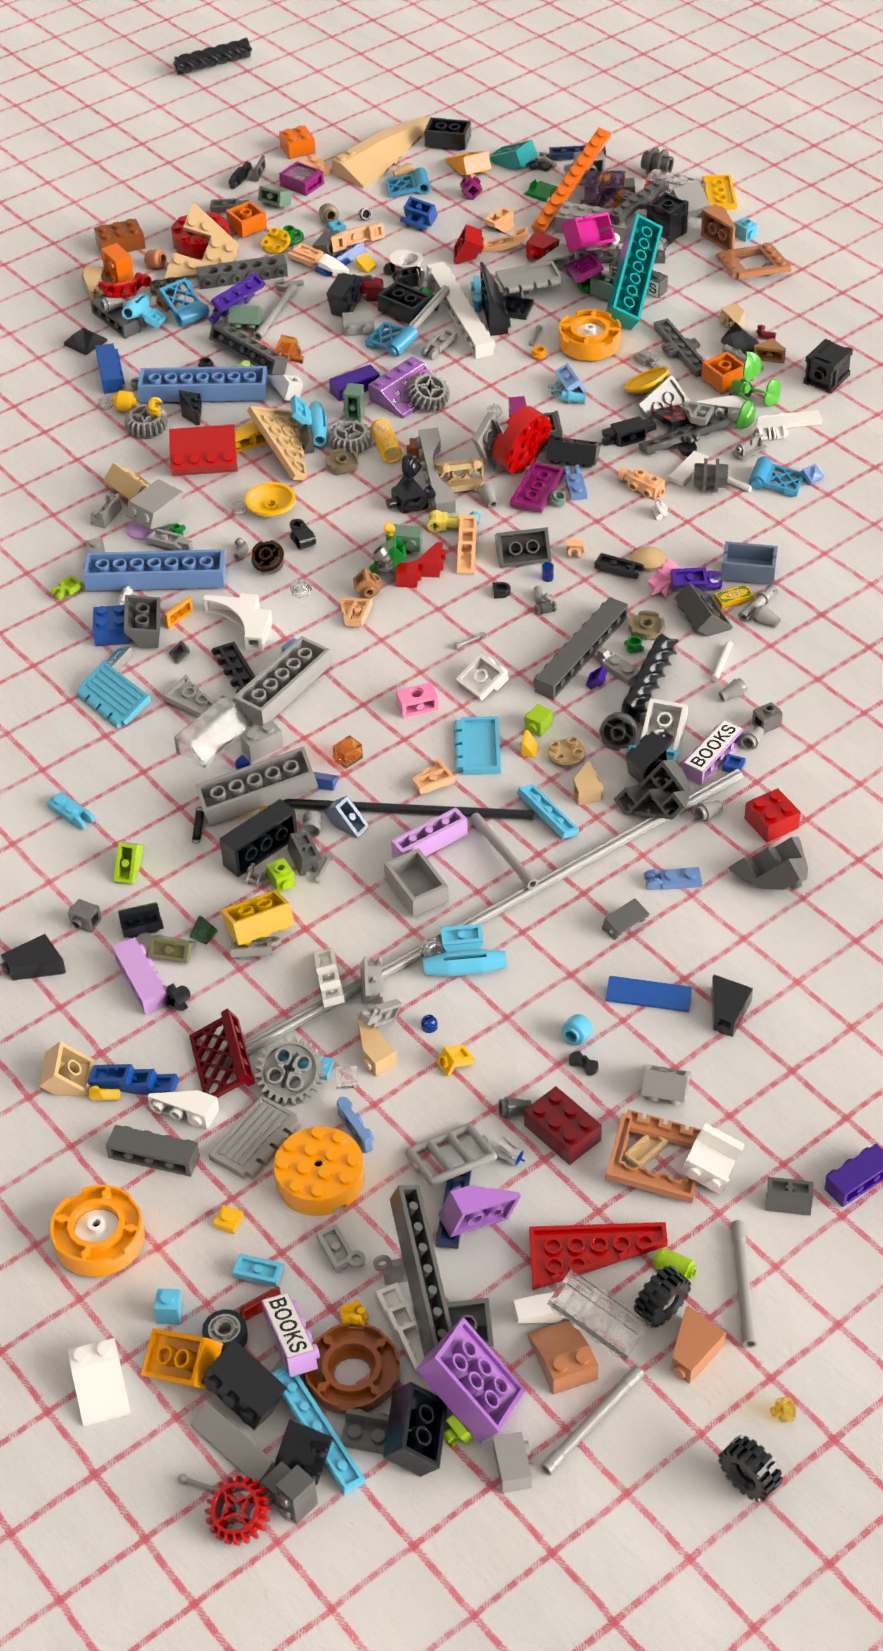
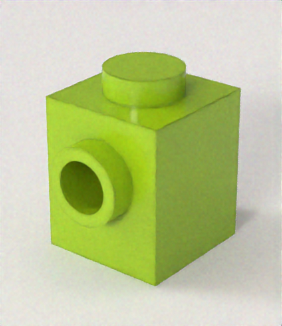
M537 704L524 717L525 730L541 737L553 725V711Z
M284 857L266 864L267 878L279 893L296 886L294 871Z

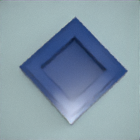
M727 754L722 765V771L728 773L735 769L742 771L746 758Z

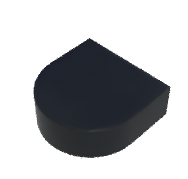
M688 442L679 443L678 449L682 455L688 457L693 451L697 452V445L695 442L691 444Z
M492 583L494 599L506 598L510 595L511 587L508 583Z

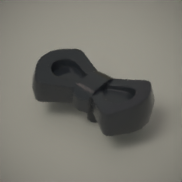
M540 160L538 162L532 161L529 165L531 170L542 169L543 171H549L551 167L549 162L541 163Z
M575 1051L569 1056V1065L581 1066L588 1076L596 1074L599 1069L598 1061L589 1060L580 1051Z

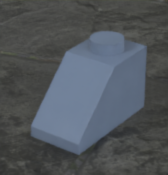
M348 796L335 800L324 810V813L335 827L354 838H358L370 827Z

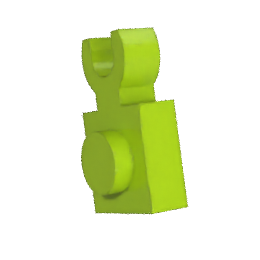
M70 575L58 583L59 586L51 589V595H56L57 600L63 599L65 594L71 596L83 588V582Z

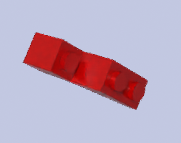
M443 542L435 543L415 561L399 563L396 569V587L417 588L418 581H421L422 577L440 578L441 571H444V560L446 559V549H443Z

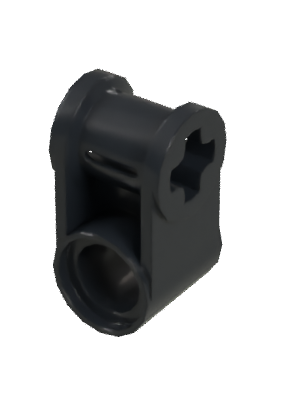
M414 266L396 270L392 274V278L394 281L401 282L409 287L418 286L419 277L417 269L421 280V268Z
M293 519L290 521V539L299 550L316 544L314 533L303 520Z

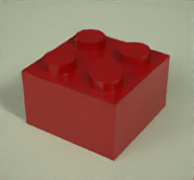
M777 788L746 802L744 819L767 843L798 829L801 812Z

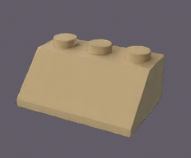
M115 463L111 465L104 478V481L109 484L108 487L118 491L121 497L127 498V502L150 485L148 481L136 472Z

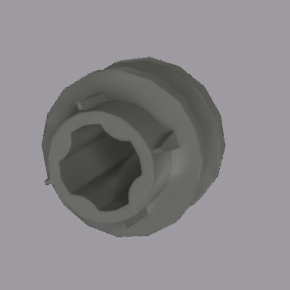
M653 147L651 151H644L641 158V168L646 170L648 176H653L655 173L657 178H662L664 174L669 175L673 169L674 157L669 156L668 150L663 149L660 152L658 147Z
M704 458V463L694 464L693 486L702 487V492H706V486H713L714 492L717 493L718 488L727 487L728 464H719V459H716L715 465L707 464L708 458Z

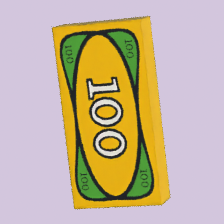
M742 585L715 593L714 599L723 609L754 600V594L747 585Z

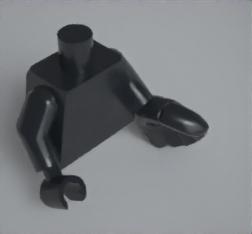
M407 454L403 456V476L399 483L392 487V498L386 499L388 509L397 507L403 514L419 512L428 508L429 498H435L436 492L432 486L428 485L423 490L414 479L422 467L420 460L415 455Z

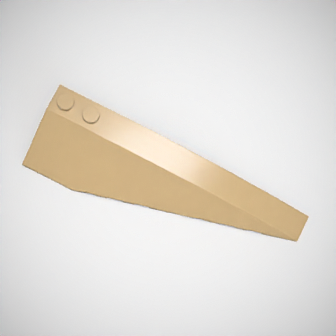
M425 116L395 125L347 149V151L332 159L333 175L361 188L367 187L383 177L385 171H389L391 165L398 162L397 159L402 158L412 148V144H416L418 138L424 136V131L430 118Z

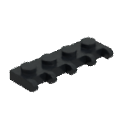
M235 642L214 647L211 650L213 655L220 654L221 657L217 659L218 664H226L228 667L223 672L226 676H233L234 679L230 681L231 686H239L240 689L236 691V694L256 677Z

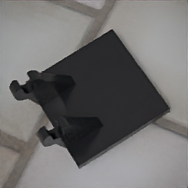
M289 1419L274 1467L281 1461L291 1470L298 1465L315 1480V1485H318L333 1437L298 1421Z

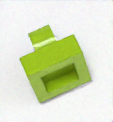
M454 1414L446 1420L452 1428L444 1433V1438L452 1447L461 1439L467 1445L475 1439Z

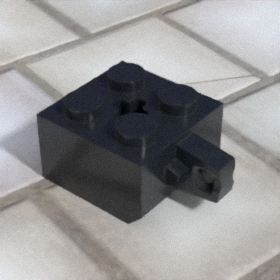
M347 273L338 274L326 292L332 315L342 317V313L354 311L355 306L361 300L359 285L362 281L361 276Z
M666 730L660 735L655 734L653 731L649 735H644L635 748H631L626 754L628 773L641 783L662 761L667 760V749L674 741L673 735Z

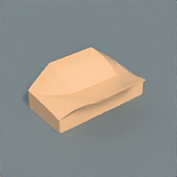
M501 207L485 217L484 224L506 233L515 227L513 222L514 211Z

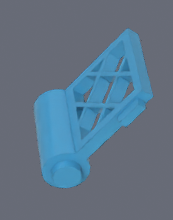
M422 167L416 168L412 174L395 176L385 180L390 198L414 192L424 195L431 190L427 171Z
M186 278L159 288L160 294L172 310L180 327L207 317L210 311L208 305L199 300L193 290L194 286ZM184 284L187 290L183 291L177 288L179 285ZM165 291H173L174 296L167 295ZM176 293L185 295L184 300L175 298ZM186 296L192 297L194 299V302L190 303L185 301ZM173 302L181 303L182 307L176 309Z
M383 322L365 342L367 347L388 350L390 355L398 357L419 334L415 327L411 325L402 327Z
M762 456L755 463L749 478V485L754 489L759 490L766 487L782 492L787 496L797 497L804 477L800 471L773 464L770 458ZM775 471L781 472L782 474L777 475ZM791 476L798 477V479L793 480ZM786 478L788 481L783 482L781 479ZM775 480L778 482V484L770 483ZM792 485L795 488V490L790 489L787 486Z

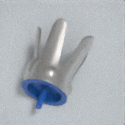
M421 268V280L417 269L419 277L418 287H430L431 268L426 280L424 268Z
M504 1136L505 1141L498 1139V1143L501 1145L500 1149L503 1152L494 1150L497 1158L506 1160L515 1166L518 1165L520 1160L525 1162L522 1159L524 1150L516 1148Z

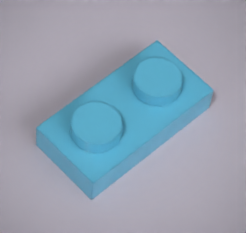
M239 1254L232 1275L233 1278L277 1288L284 1266L283 1263Z

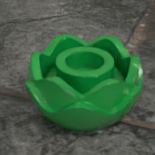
M590 278L578 284L579 290L584 294H590Z

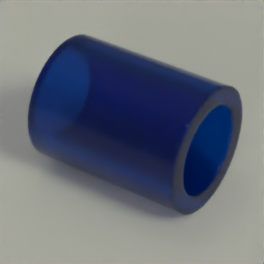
M545 562L542 564V580L550 582L554 579V565L551 562Z

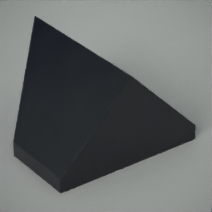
M179 390L182 417L195 425H200L202 412L201 393Z

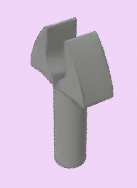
M539 152V155L535 157L536 162L540 160L541 163L549 162L553 168L557 166L556 162L549 159V153Z
M282 278L275 282L277 291L284 292L291 283L296 286H303L304 281L302 279L287 282Z

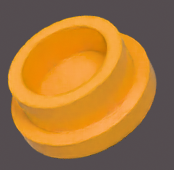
M539 345L533 348L531 355L535 359L541 360L547 356V351L544 346Z

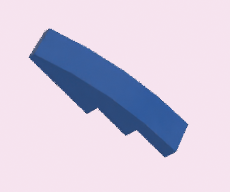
M132 1064L94 1065L88 1079L89 1085L105 1089H119L120 1092L142 1095L175 1092L179 1082L177 1074H157L154 1069H134Z

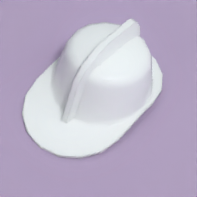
M404 249L394 251L390 255L391 263L400 266L401 269L414 266L421 267V261L423 260L422 254Z

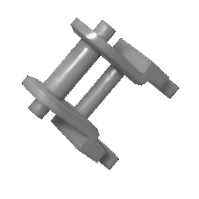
M251 863V866L247 869L248 874L244 878L245 884L251 882L255 883L256 887L262 885V881L267 879V870L261 872L260 875L253 873L255 863ZM252 876L259 877V878H258L257 880H256V879H252Z

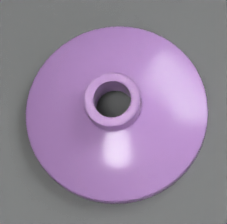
M134 520L130 521L126 527L127 534L138 540H145L153 530Z

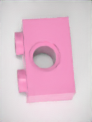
M431 682L396 690L397 706L403 718L438 710V696Z

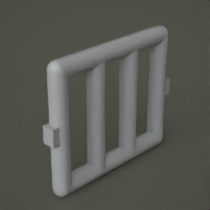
M471 1123L459 1126L408 1147L405 1150L406 1155L413 1163L415 1172L417 1174L421 1173L430 1186L440 1184L497 1159V1154L490 1147L488 1138L485 1135L481 1136ZM468 1133L485 1155L473 1159L457 1137ZM448 1141L465 1163L453 1167L437 1145ZM428 1149L445 1172L433 1176L417 1153Z

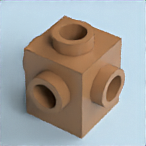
M158 291L156 303L160 308L168 312L170 307ZM165 291L167 295L174 296L173 291ZM174 301L173 305L176 307L178 302Z
M364 568L353 578L354 590L361 596L371 599L382 589L381 579L376 573H372Z

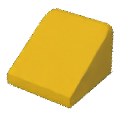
M366 253L356 258V268L368 273L377 267V264Z
M525 730L521 741V755L523 757L535 758L539 747L538 743L531 733Z

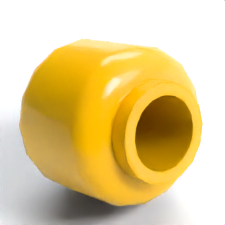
M120 390L117 394H114L113 406H115L117 411L128 412L131 408L137 406V398H134L133 392Z

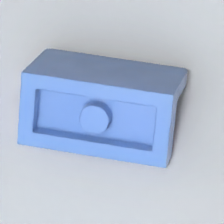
M568 363L554 371L567 391L579 387L583 393L586 392L580 379Z

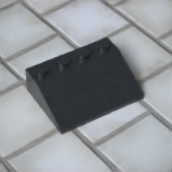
M480 262L482 306L490 336L508 334V328L511 327L510 318H508V310L506 309L503 292H500L498 284L485 264Z

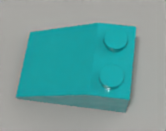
M529 140L502 146L490 154L489 159L490 162L519 170L524 168L525 164L534 161L533 159L538 154L533 141Z

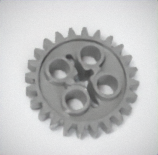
M293 1036L291 1042L288 1041L287 1037H284V1043H280L276 1039L275 1047L268 1044L270 1051L262 1050L265 1057H258V1061L262 1065L255 1066L256 1070L260 1072L255 1075L260 1080L257 1084L259 1087H264L262 1093L264 1095L269 1093L268 1098L270 1100L275 1098V1102L278 1104L283 1100L285 1106H288L289 1101H292L294 1106H296L298 1099L305 1103V1096L312 1099L310 1092H319L316 1084L323 1085L319 1077L325 1076V1073L321 1071V1069L325 1068V1065L320 1062L323 1060V1057L317 1055L318 1049H312L313 1045L311 1042L305 1045L304 1038L297 1042L295 1036ZM283 1054L290 1055L289 1059L284 1062L280 1061V1057ZM299 1054V1056L294 1061L295 1055ZM303 1061H308V1067L304 1069L299 1068ZM293 1067L294 1072H289V1074H287L286 1071L291 1070ZM274 1074H281V1078L278 1081L271 1080ZM294 1081H301L298 1088H291V1084Z

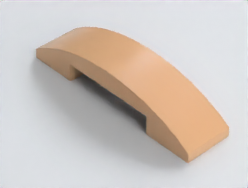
M383 223L363 225L330 237L332 252L347 249V246L355 243L384 238Z
M528 226L514 229L513 235L487 241L486 236H484L482 252L503 251L520 244L528 237Z

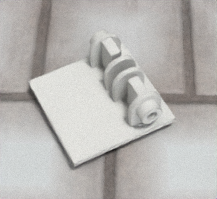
M779 413L777 415H762L758 417L753 435L762 434L764 440H771V433L773 440L776 437L777 439L785 438L788 436L786 427L791 414Z

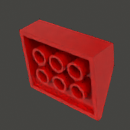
M235 425L169 429L170 469L172 476L237 472Z

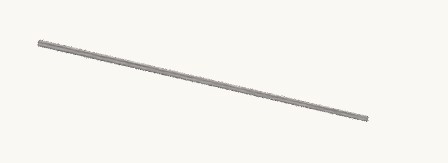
M735 769L690 794L687 807L682 812L743 778L742 771ZM649 817L537 880L538 884L534 889H528L525 886L455 926L482 925L669 819ZM441 934L381 967L382 980L441 948ZM361 978L342 988L345 1001L361 992ZM323 1000L252 1038L245 1042L248 1055L337 1005L325 1008ZM226 1058L223 1064L224 1067L229 1066L231 1058Z

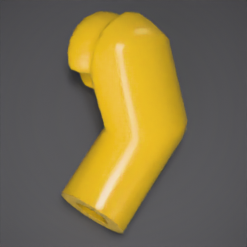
M92 1086L89 1089V1098L93 1101L119 1100L120 1090L101 1089L99 1086Z

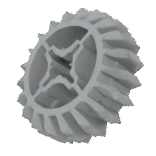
M423 372L412 377L408 384L407 393L411 403H415V407L419 406L421 410L426 409L428 412L430 409L434 412L435 410L439 411L446 405L449 400L450 390L449 385H446V381H442V377H437L436 374L432 375L430 372L428 374Z
M148 404L135 406L134 409L131 408L126 412L124 419L125 428L133 437L138 436V438L144 437L146 439V437L158 436V433L162 434L168 426L166 411L160 408L161 416H151L148 412Z
M357 420L343 421V423L338 422L337 425H333V428L330 429L328 436L331 448L333 450L342 448L344 452L345 448H347L349 452L353 450L357 454L358 452L363 453L364 450H368L372 443L370 427L367 424H363L362 421L357 422Z

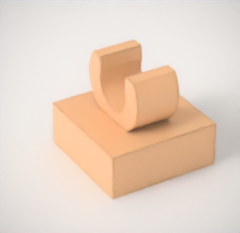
M567 539L566 548L569 558H571L573 552H577L578 558H581V552H584V540Z

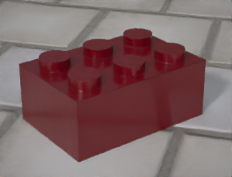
M557 1086L524 1110V1126L569 1165L601 1141L602 1125Z

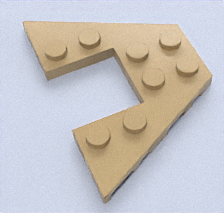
M192 202L183 230L210 238L204 257L200 261L174 252L164 281L174 278L197 277L196 267L234 262L240 248L239 244L194 202Z

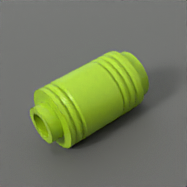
M659 1248L652 1262V1265L657 1270H663L665 1266H672L688 1280H692L697 1271L694 1260L666 1248Z

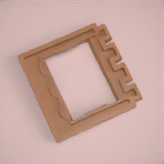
M772 243L724 250L716 254V258L733 278L743 279L791 271L789 262ZM762 254L765 255L766 260L770 261L771 265L745 269L736 257Z
M629 1109L627 1114L622 1113L605 1179L692 1203L697 1181L687 1176L686 1179H673L669 1174L662 1172L658 1174L651 1173L647 1168L640 1166L636 1168L629 1167L625 1162H622V1156L626 1151L630 1136L628 1134L629 1131L641 1135H649V1137L656 1139L663 1137L670 1143L692 1148L701 1129L690 1126L689 1131L684 1130V1124L669 1120L667 1125L663 1124L664 1119L647 1115L646 1119H643V1113Z

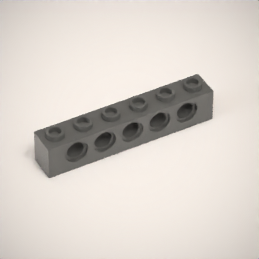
M284 254L196 267L200 290L234 285L254 273H257L262 280L288 276Z
M225 323L212 324L209 335L211 341L250 361L255 366H267V373L271 375L285 374L287 358Z

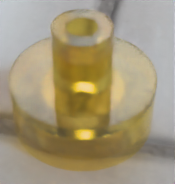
M790 1397L778 1398L775 1401V1406L770 1408V1413L773 1417L776 1416L781 1423L792 1422L796 1417L795 1404Z

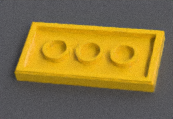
M731 175L702 176L704 192L710 206L717 204L720 207H724L725 210H737V201Z

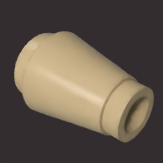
M408 162L393 170L394 177L414 172L412 163Z

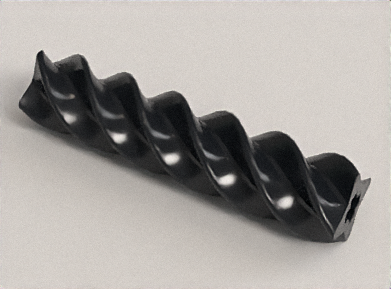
M243 38L239 41H231L227 44H219L215 47H208L204 50H196L190 54L185 53L174 57L173 65L176 68L177 75L181 71L190 73L193 68L202 70L205 65L214 67L217 62L225 64L229 59L237 61L242 55L251 57L252 47L249 44L248 38Z
M662 633L655 639L646 660L643 662L634 683L622 703L621 712L629 714L638 723H640L639 715L647 712L646 702L650 701V698L654 699L652 691L660 689L657 680L666 677L663 668L672 665L669 661V656L677 654L674 646L679 642L678 639H670Z

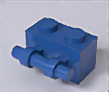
M410 196L403 206L406 217L402 216L400 222L406 226L411 225L418 230L426 231L428 226L431 227L438 216L434 204Z

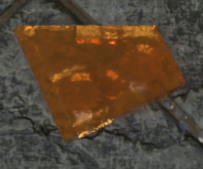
M281 334L275 352L290 361L303 364L304 356H301V349L298 346L297 338Z

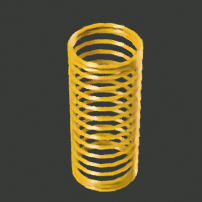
M383 418L375 420L370 426L375 443L383 460L387 463H394L401 458L402 449L389 421ZM380 425H385V426H381V427H388V428H382V429L378 430L379 428H377V427L380 426ZM398 452L397 455L399 456L395 459H392L394 457L391 456L395 455Z

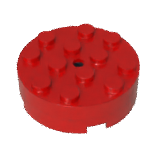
M205 212L230 235L229 222L218 213ZM188 215L179 217L171 227L173 248L177 249L178 254L194 259H203L210 238L183 230Z
M524 406L512 414L505 422L509 426L503 435L498 433L492 450L493 461L511 474L523 473L528 465L531 466L533 462H536V458L548 443V436L552 428L550 419L531 406Z

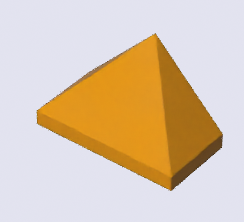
M188 596L165 612L166 628H171L193 611L192 597Z

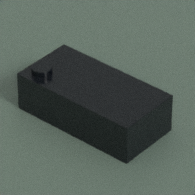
M279 799L220 837L223 865L235 876L240 877L247 872L251 863H255L256 866L288 845L290 834L298 833L295 810Z

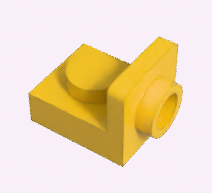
M464 1044L443 1047L437 1064L446 1076H451L455 1067L472 1065L475 1058Z

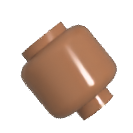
M150 249L145 254L144 262L150 269H161L166 264L167 257L161 249Z

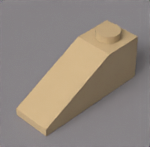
M86 266L81 278L91 300L99 296L101 290L98 288V283L105 281L106 278L104 267Z
M358 1019L363 1064L368 1071L371 1070L375 1076H378L397 1065L396 1050L376 1028L367 1026L365 1022Z

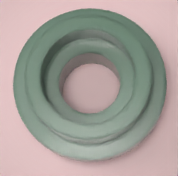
M555 490L549 496L552 504L556 506H562L566 501L565 494L560 490Z

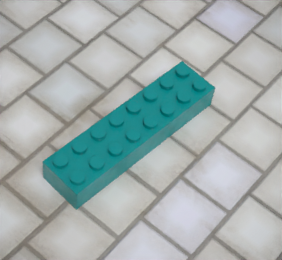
M636 214L628 223L606 312L611 314L612 319L615 321L618 319L622 326L630 330L640 321L663 226L639 214Z

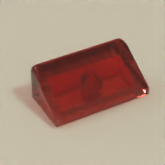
M276 1286L234 1309V1311L240 1313L245 1321L263 1312L261 1300L281 1294L280 1287Z

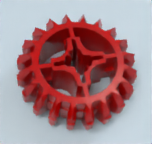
M236 1475L235 1481L233 1478L227 1477L226 1485L218 1482L220 1489L218 1491L211 1490L214 1498L206 1499L211 1507L204 1510L206 1514L211 1516L205 1521L207 1524L212 1525L209 1530L213 1534L216 1533L218 1540L224 1539V1543L227 1545H231L233 1542L234 1545L240 1546L242 1540L244 1543L250 1544V1536L259 1539L258 1530L266 1531L262 1524L264 1521L270 1522V1518L266 1516V1513L272 1511V1508L267 1506L271 1498L265 1496L267 1490L264 1487H260L261 1483L254 1480L252 1482V1478L246 1476L243 1480L242 1476ZM240 1491L250 1492L247 1497L243 1496L239 1499L233 1496V1494ZM225 1502H226V1509H225V1511L222 1513L223 1506H224V1504H225ZM235 1504H237L238 1506L241 1507V1508H239V1509L241 1510V1511H240V1515H241L242 1517H240L239 1515L235 1514V1513H237V1511H236L237 1507H236ZM255 1507L254 1514L252 1518H250V1513L252 1509ZM236 1522H240L244 1526L236 1530L226 1528L229 1524L233 1525Z

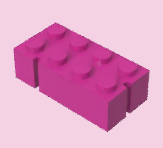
M609 212L576 217L561 223L569 252L600 247L616 241L613 228L599 232L600 229L612 225Z

